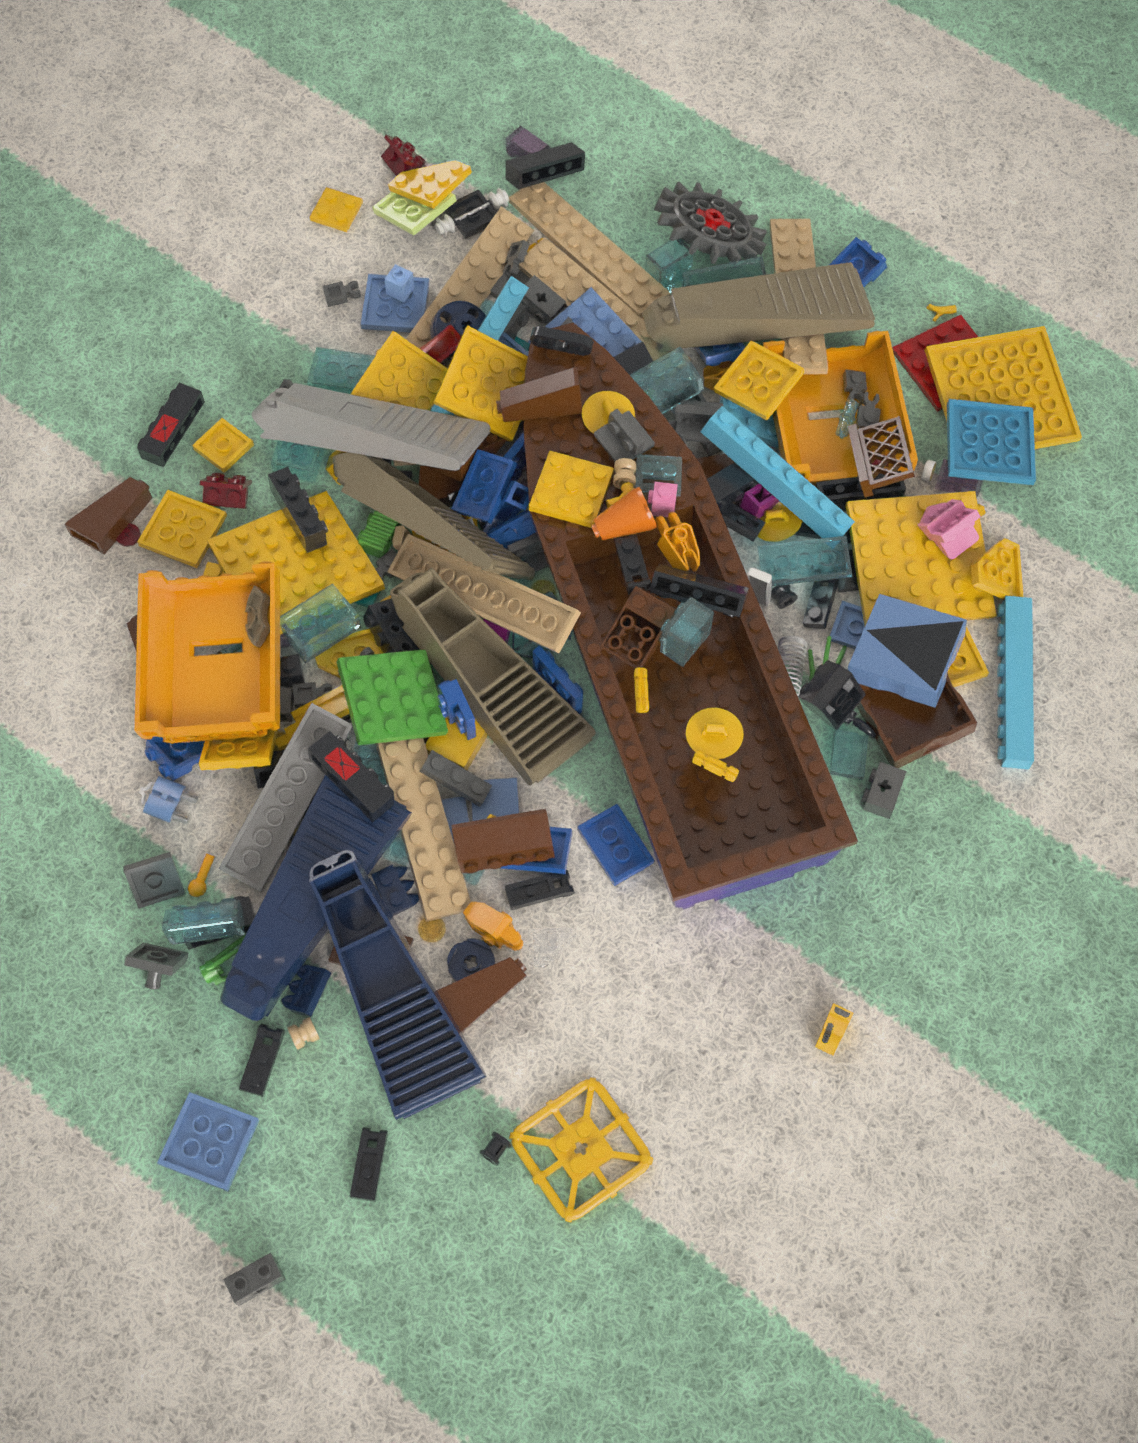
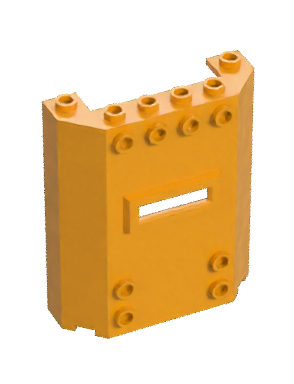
M888 331L867 333L865 344L861 346L851 345L848 347H830L826 349L827 374H803L773 412L781 458L812 485L816 486L817 482L858 477L848 426L856 424L859 402L854 398L851 405L847 403L850 392H844L843 373L845 370L866 372L868 399L873 401L876 394H879L880 397L879 402L875 405V408L881 409L879 422L900 416L913 471L915 470L918 458ZM784 341L763 343V347L783 357ZM852 409L854 416L810 420L808 413ZM897 425L889 427L887 431L893 432ZM875 433L866 434L864 437L872 438ZM882 435L878 441L884 442L887 437ZM893 439L890 444L896 446L900 440ZM873 445L868 451L875 452L878 447ZM885 449L881 455L887 456L890 450ZM897 453L893 458L899 460L903 454ZM889 463V466L884 467V469L890 470L894 464ZM900 467L898 471L905 472L908 469Z
M263 561L259 564H253L252 570L254 573L244 572L242 575L221 574L219 577L202 575L193 579L178 577L175 580H167L162 572L157 570L138 573L134 731L141 738L150 740L155 736L163 737V742L213 741L263 737L267 735L268 729L271 728V730L275 731L280 728V571L275 563ZM254 585L260 587L270 596L267 612L270 632L260 648L251 643L245 627L248 613L245 612L246 605ZM242 643V652L194 656L195 647Z

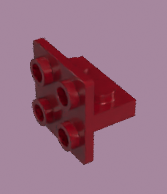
M385 135L384 138L389 143V147L381 157L396 176L400 172L427 167L425 165L426 161L415 153L416 149L410 142H403L397 136Z
M223 473L207 475L206 478L199 482V485L203 486V503L211 506L246 509L248 486L252 485V480L246 479L244 475H233L230 478L225 477Z

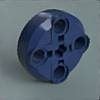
M450 302L441 307L433 316L430 325L431 339L449 325H452L461 337L467 325L478 331L486 315L479 307L470 302ZM440 317H443L446 320V323H444L440 319ZM455 351L444 360L451 361Z

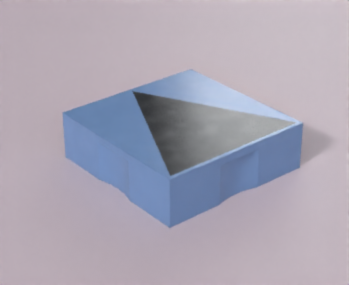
M879 594L850 660L848 671L853 674L861 685L877 690L890 691L903 698L936 708L946 683L947 672L954 662L965 636L967 620Z

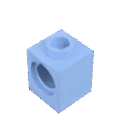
M395 264L385 278L386 294L405 302L415 288L413 272Z

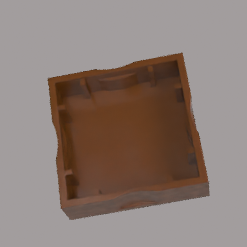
M948 672L946 683L936 708L903 698L890 691L877 690L859 684L866 695L857 705V708L865 722L875 731V739L889 764L893 767L900 768L975 732L977 721L963 697L952 685Z

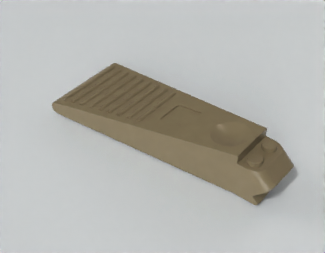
M850 262L672 288L671 295L656 299L643 311L647 332L656 341L659 352L750 342L751 340L759 341L870 329L875 325V317L857 269Z
M350 452L333 456L334 473L338 478L337 482L344 486L341 492L415 531L416 534L424 536L425 539L431 540L432 543L439 544L441 548L448 549L449 552L464 558L465 561L472 562L474 566L481 567L484 571L516 579L532 580L534 578L535 571L528 563L515 556L511 551L504 548L502 544H499L495 539L482 532L477 526L471 524L469 520L463 518L461 514L453 511L383 458Z
M433 568L424 573H416L390 591L396 613L404 622L402 628L420 650H426L429 662L445 681L457 679L476 721L528 785L531 786L535 782L539 783L592 741V737L596 735L594 728L451 590Z

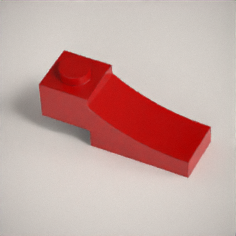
M449 325L419 349L441 363L456 350L461 336L452 325Z

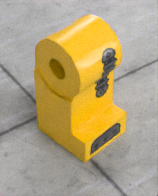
M833 1003L815 1047L833 1056L853 1016V1012Z

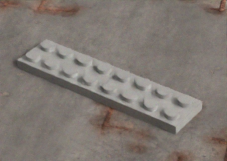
M311 703L218 869L262 891L325 776L309 759L308 748L329 731L335 736H340L345 742L353 728L352 724Z

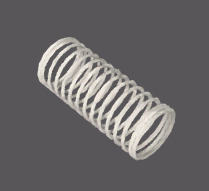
M784 636L779 639L778 650L779 653H784L781 655L782 660L800 662L796 664L783 661L784 665L790 664L800 667H786V669L798 671L797 673L788 672V674L799 676H789L791 679L797 680L792 682V684L797 685L794 686V689L798 692L797 696H799L808 643L798 636ZM797 642L804 645V647L793 644L783 645V643ZM788 646H793V647H798V648L788 649V648H789ZM784 651H795L801 654L797 655L792 653H786ZM791 655L795 657H800L801 659L786 658L784 656Z

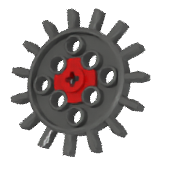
M677 182L673 192L666 187L663 188L654 207L655 211L661 212L657 224L672 226L673 231L669 238L671 241L682 239L690 245L689 254L693 255L699 250L710 255L712 264L716 263L718 257H727L733 267H737L741 257L750 264H753L757 255H762L767 245L762 242L767 231L753 227L758 219L757 214L744 215L740 210L743 202L738 200L732 204L723 199L722 190L719 188L715 194L704 192L701 184L696 182L693 191L689 192L681 182Z

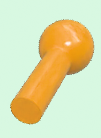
M206 853L196 879L188 884V892L191 896L200 897L205 894L207 890L205 881L215 856Z

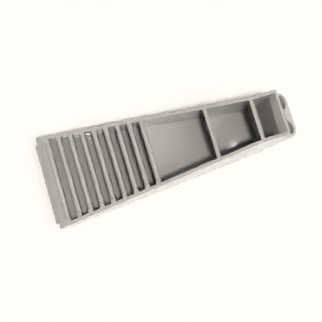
M294 383L289 389H276L252 412L253 420L264 430L260 435L263 439L287 441L454 471L459 470L490 433V426L486 422Z

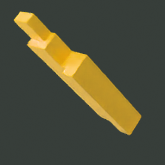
M342 685L290 712L296 723L284 728L286 734L276 739L275 743L279 750H283L288 746L311 703L339 718L350 714Z

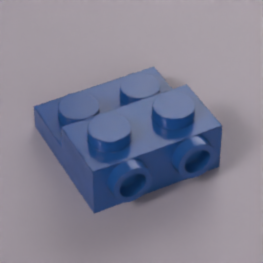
M857 237L829 264L852 263L858 271L863 287L870 281L874 282L887 268L886 258L880 252L875 253L872 250V246L863 239L861 241Z
M457 679L440 683L438 685L440 695L437 698L443 717H447L450 724L456 722L460 734L464 733L467 740L475 738V717Z
M155 736L150 740L146 739L145 755L149 761L153 762L155 760L157 762L159 772L164 778L169 777L172 781H175L191 772L192 766L199 763L205 741L166 743L163 742V737Z

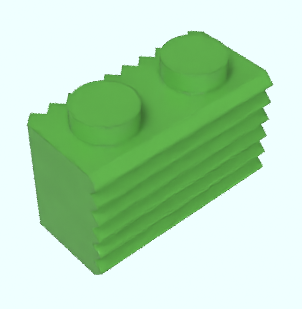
M375 510L374 513L369 514L365 530L360 531L357 538L358 543L365 553L381 558L389 551L392 545L395 527L402 526V524Z

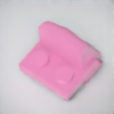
M951 499L948 502L928 506L918 527L929 540L935 542L947 558L954 559L978 541L979 535L973 526L975 521L980 518V515L976 509L966 508L961 500Z

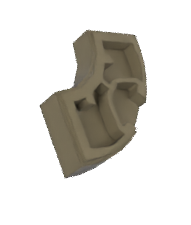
M254 585L246 605L245 612L248 613L245 627L251 643L260 648L270 632L267 618L270 596L260 587Z

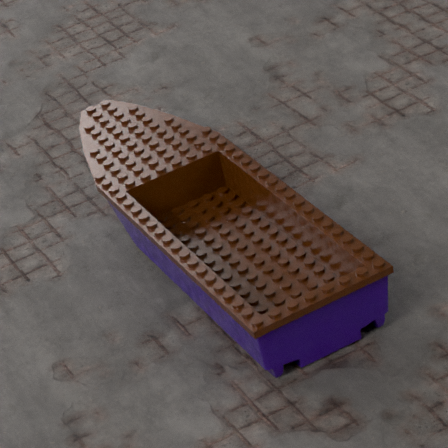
M574 322L552 328L589 336ZM594 339L592 351L587 356L541 348L530 343L525 369V383L577 367L582 408L589 397L602 391L620 393L631 402L636 420L655 442L652 448L633 459L637 464L636 473L634 474L636 477L634 488L640 487L651 510L652 504H648L649 490L654 491L655 482L678 484L674 512L679 517L681 523H687L692 526L700 552V566L695 572L689 567L688 572L749 588L740 617H731L719 611L705 610L697 605L683 604L675 599L658 597L681 612L669 633L643 667L647 669L649 711L647 713H638L636 711L634 670L636 668L600 647L630 596L627 593L614 538L602 540L601 536L596 538L593 529L590 527L530 511V517L561 602L581 612L572 632L673 905L676 908L682 907L684 910L693 907L699 902L710 899L717 901L793 877L795 873L814 866L817 868L826 865L843 848L856 845L858 839L700 462L650 397L614 357ZM582 414L524 420L529 504L549 451L614 468V460L594 437V434L587 429L583 422ZM615 471L599 515L608 509L606 500L619 497L623 493L621 489L613 485ZM664 517L665 521L667 522L670 528L671 525L669 523L668 517ZM658 527L651 531L637 533L651 583L654 571L659 564L672 567L657 545L661 536ZM636 579V580H633V581H634V582H639V581H641V579ZM721 708L727 710L738 718L743 727V741L739 749L731 756L719 759L727 763L728 767L733 766L739 770L734 782L724 779V775L720 777L704 769L703 765L700 767L692 762L696 752L692 750L687 742L686 727L690 718L703 709Z

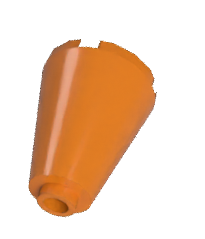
M640 487L631 490L594 518L595 524L591 525L596 538L601 536L602 540L642 533L657 528Z

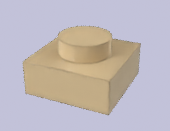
M396 526L392 538L393 547L398 551L407 535H412L404 526Z

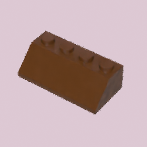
M546 809L451 825L461 874L555 858Z

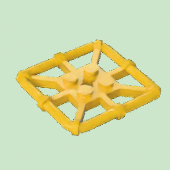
M594 1077L579 1082L552 1101L550 1099L547 1101L545 1107L520 1123L509 1135L515 1152L533 1176L531 1180L535 1185H539L556 1212L562 1218H565L566 1222L577 1220L609 1197L611 1199L617 1195L616 1192L643 1174L649 1168V1165L653 1163V1157H651L648 1147L628 1121L629 1116L621 1111L606 1088L599 1081H596ZM588 1089L584 1115L571 1125H568L558 1109ZM594 1090L615 1118L612 1123L600 1131L590 1118ZM551 1114H553L563 1129L551 1139L524 1135L526 1131ZM620 1126L640 1155L613 1151L604 1137ZM522 1142L549 1147L558 1161L544 1171H541ZM579 1142L581 1145L585 1143L588 1146L585 1149V1155L574 1152L577 1148L576 1143ZM612 1158L639 1163L611 1184L599 1169V1167ZM561 1167H563L572 1180L567 1208L546 1179ZM593 1172L604 1189L574 1209L578 1182Z

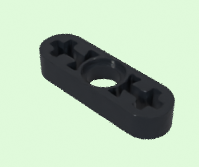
M541 326L534 327L530 336V342L537 347L582 356L589 355L594 344L593 339L587 335Z

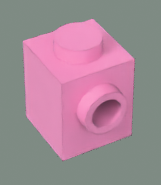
M655 482L654 491L649 490L648 504H652L651 513L653 516L668 517V513L675 510L678 484Z

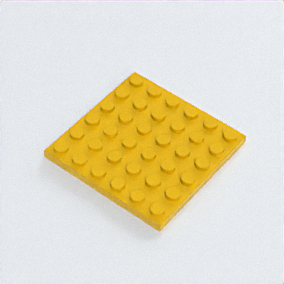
M1045 326L932 345L925 348L924 351L946 421L947 402L949 399L1033 408L1035 449L1077 442L1082 438Z
M327 490L309 497L310 505H315L319 520H323L328 529L326 533L327 545L309 553L305 551L281 509L207 539L208 546L224 574L242 575L244 572L254 573L252 565L263 561L276 564L280 571V634L385 589L384 582L358 543V540Z
M975 491L847 501V515L855 521L849 530L865 626L879 594L956 617L962 616L967 621L995 618L997 616L993 595L972 586L971 565L986 553L980 518L975 521L973 526L979 535L978 541L954 559L947 558L935 542L929 540L918 527L928 506L948 502L951 499L961 500L966 508L976 509L979 513Z

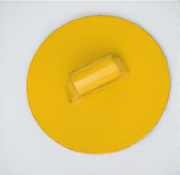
M602 391L586 400L582 408V419L587 429L594 434L596 430L608 424L609 415L612 411L618 409L621 414L630 411L634 417L635 411L631 402L622 394L613 391Z
M779 501L771 510L766 511L764 516L759 518L766 523L757 537L768 542L783 541L793 536L799 530L802 520Z
M707 708L697 712L690 718L686 727V739L694 752L700 750L706 753L707 757L711 755L717 759H723L734 754L741 746L743 727L738 718L731 712L721 708Z

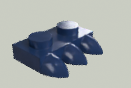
M390 865L371 874L392 916L413 907L419 901L418 893H406L414 885V880H400L408 869L406 866L393 867V865Z
M302 965L297 972V975L302 980H295L288 984L289 989L295 995L285 996L281 1001L284 1007L293 1013L311 1017L331 976V972L312 965Z

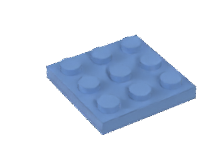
M368 274L361 329L411 333L426 312L430 285L429 278L413 277L415 288L406 301L402 302L386 294L385 278L387 275Z
M189 1092L157 1164L228 1192L259 1119Z

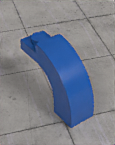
M516 481L509 482L492 523H486L482 532L486 533L515 517L520 511H525L529 504L528 487Z

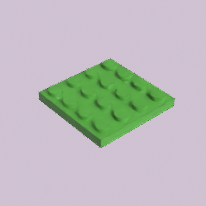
M426 650L338 658L337 666L358 745L447 734L448 728L445 717H443L438 706L440 705L437 698L438 692Z

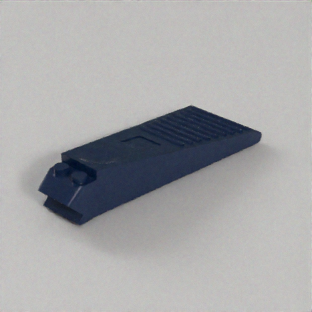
M326 775L324 776L231 964L233 967L226 978L220 1000L225 1006L255 1021L269 1016L283 991L328 931L320 903L309 882L310 869L313 865L341 851L350 850L353 851L368 876L412 815V812L407 810L405 805L394 800V805L372 823Z
M341 851L313 865L309 872V882L324 914L395 1119L398 1120L402 1117L406 1119L481 1083V1080L487 1077L486 1073L353 851Z

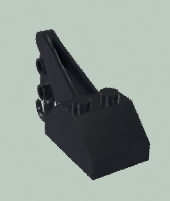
M829 660L819 665L811 681L804 684L800 690L798 698L836 731L843 723L849 725L852 722L855 727L863 731L870 738L874 739L876 737L875 731L867 723L858 717L855 718L857 713L854 709L866 694L853 674L843 666Z

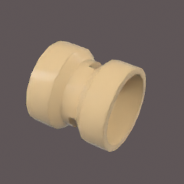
M622 458L615 461L614 471L616 474L613 480L615 487L621 489L624 483L630 482L634 488L636 485L634 474L636 473L637 466L634 460Z
M310 1017L304 1019L299 1024L300 1027L294 1024L287 1027L297 1050L305 1046L306 1040L307 1042H315L320 1039Z

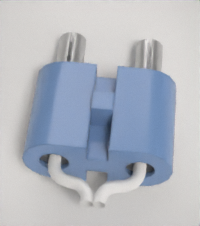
M158 776L156 782H150L146 787H141L139 791L142 795L141 802L145 805L143 813L169 823L174 819L187 824L189 816L176 812L177 805L181 798L196 803L198 796L185 791L186 786ZM154 785L152 793L149 795L147 802H145V793L143 791H147Z

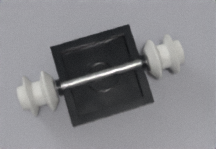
M497 188L496 194L489 192V200H487L478 189L458 199L446 209L444 220L441 221L439 218H436L435 229L439 235L447 237L448 231L455 233L456 226L466 239L484 230L497 213L495 210L498 211L500 205L508 206L509 196L505 190Z

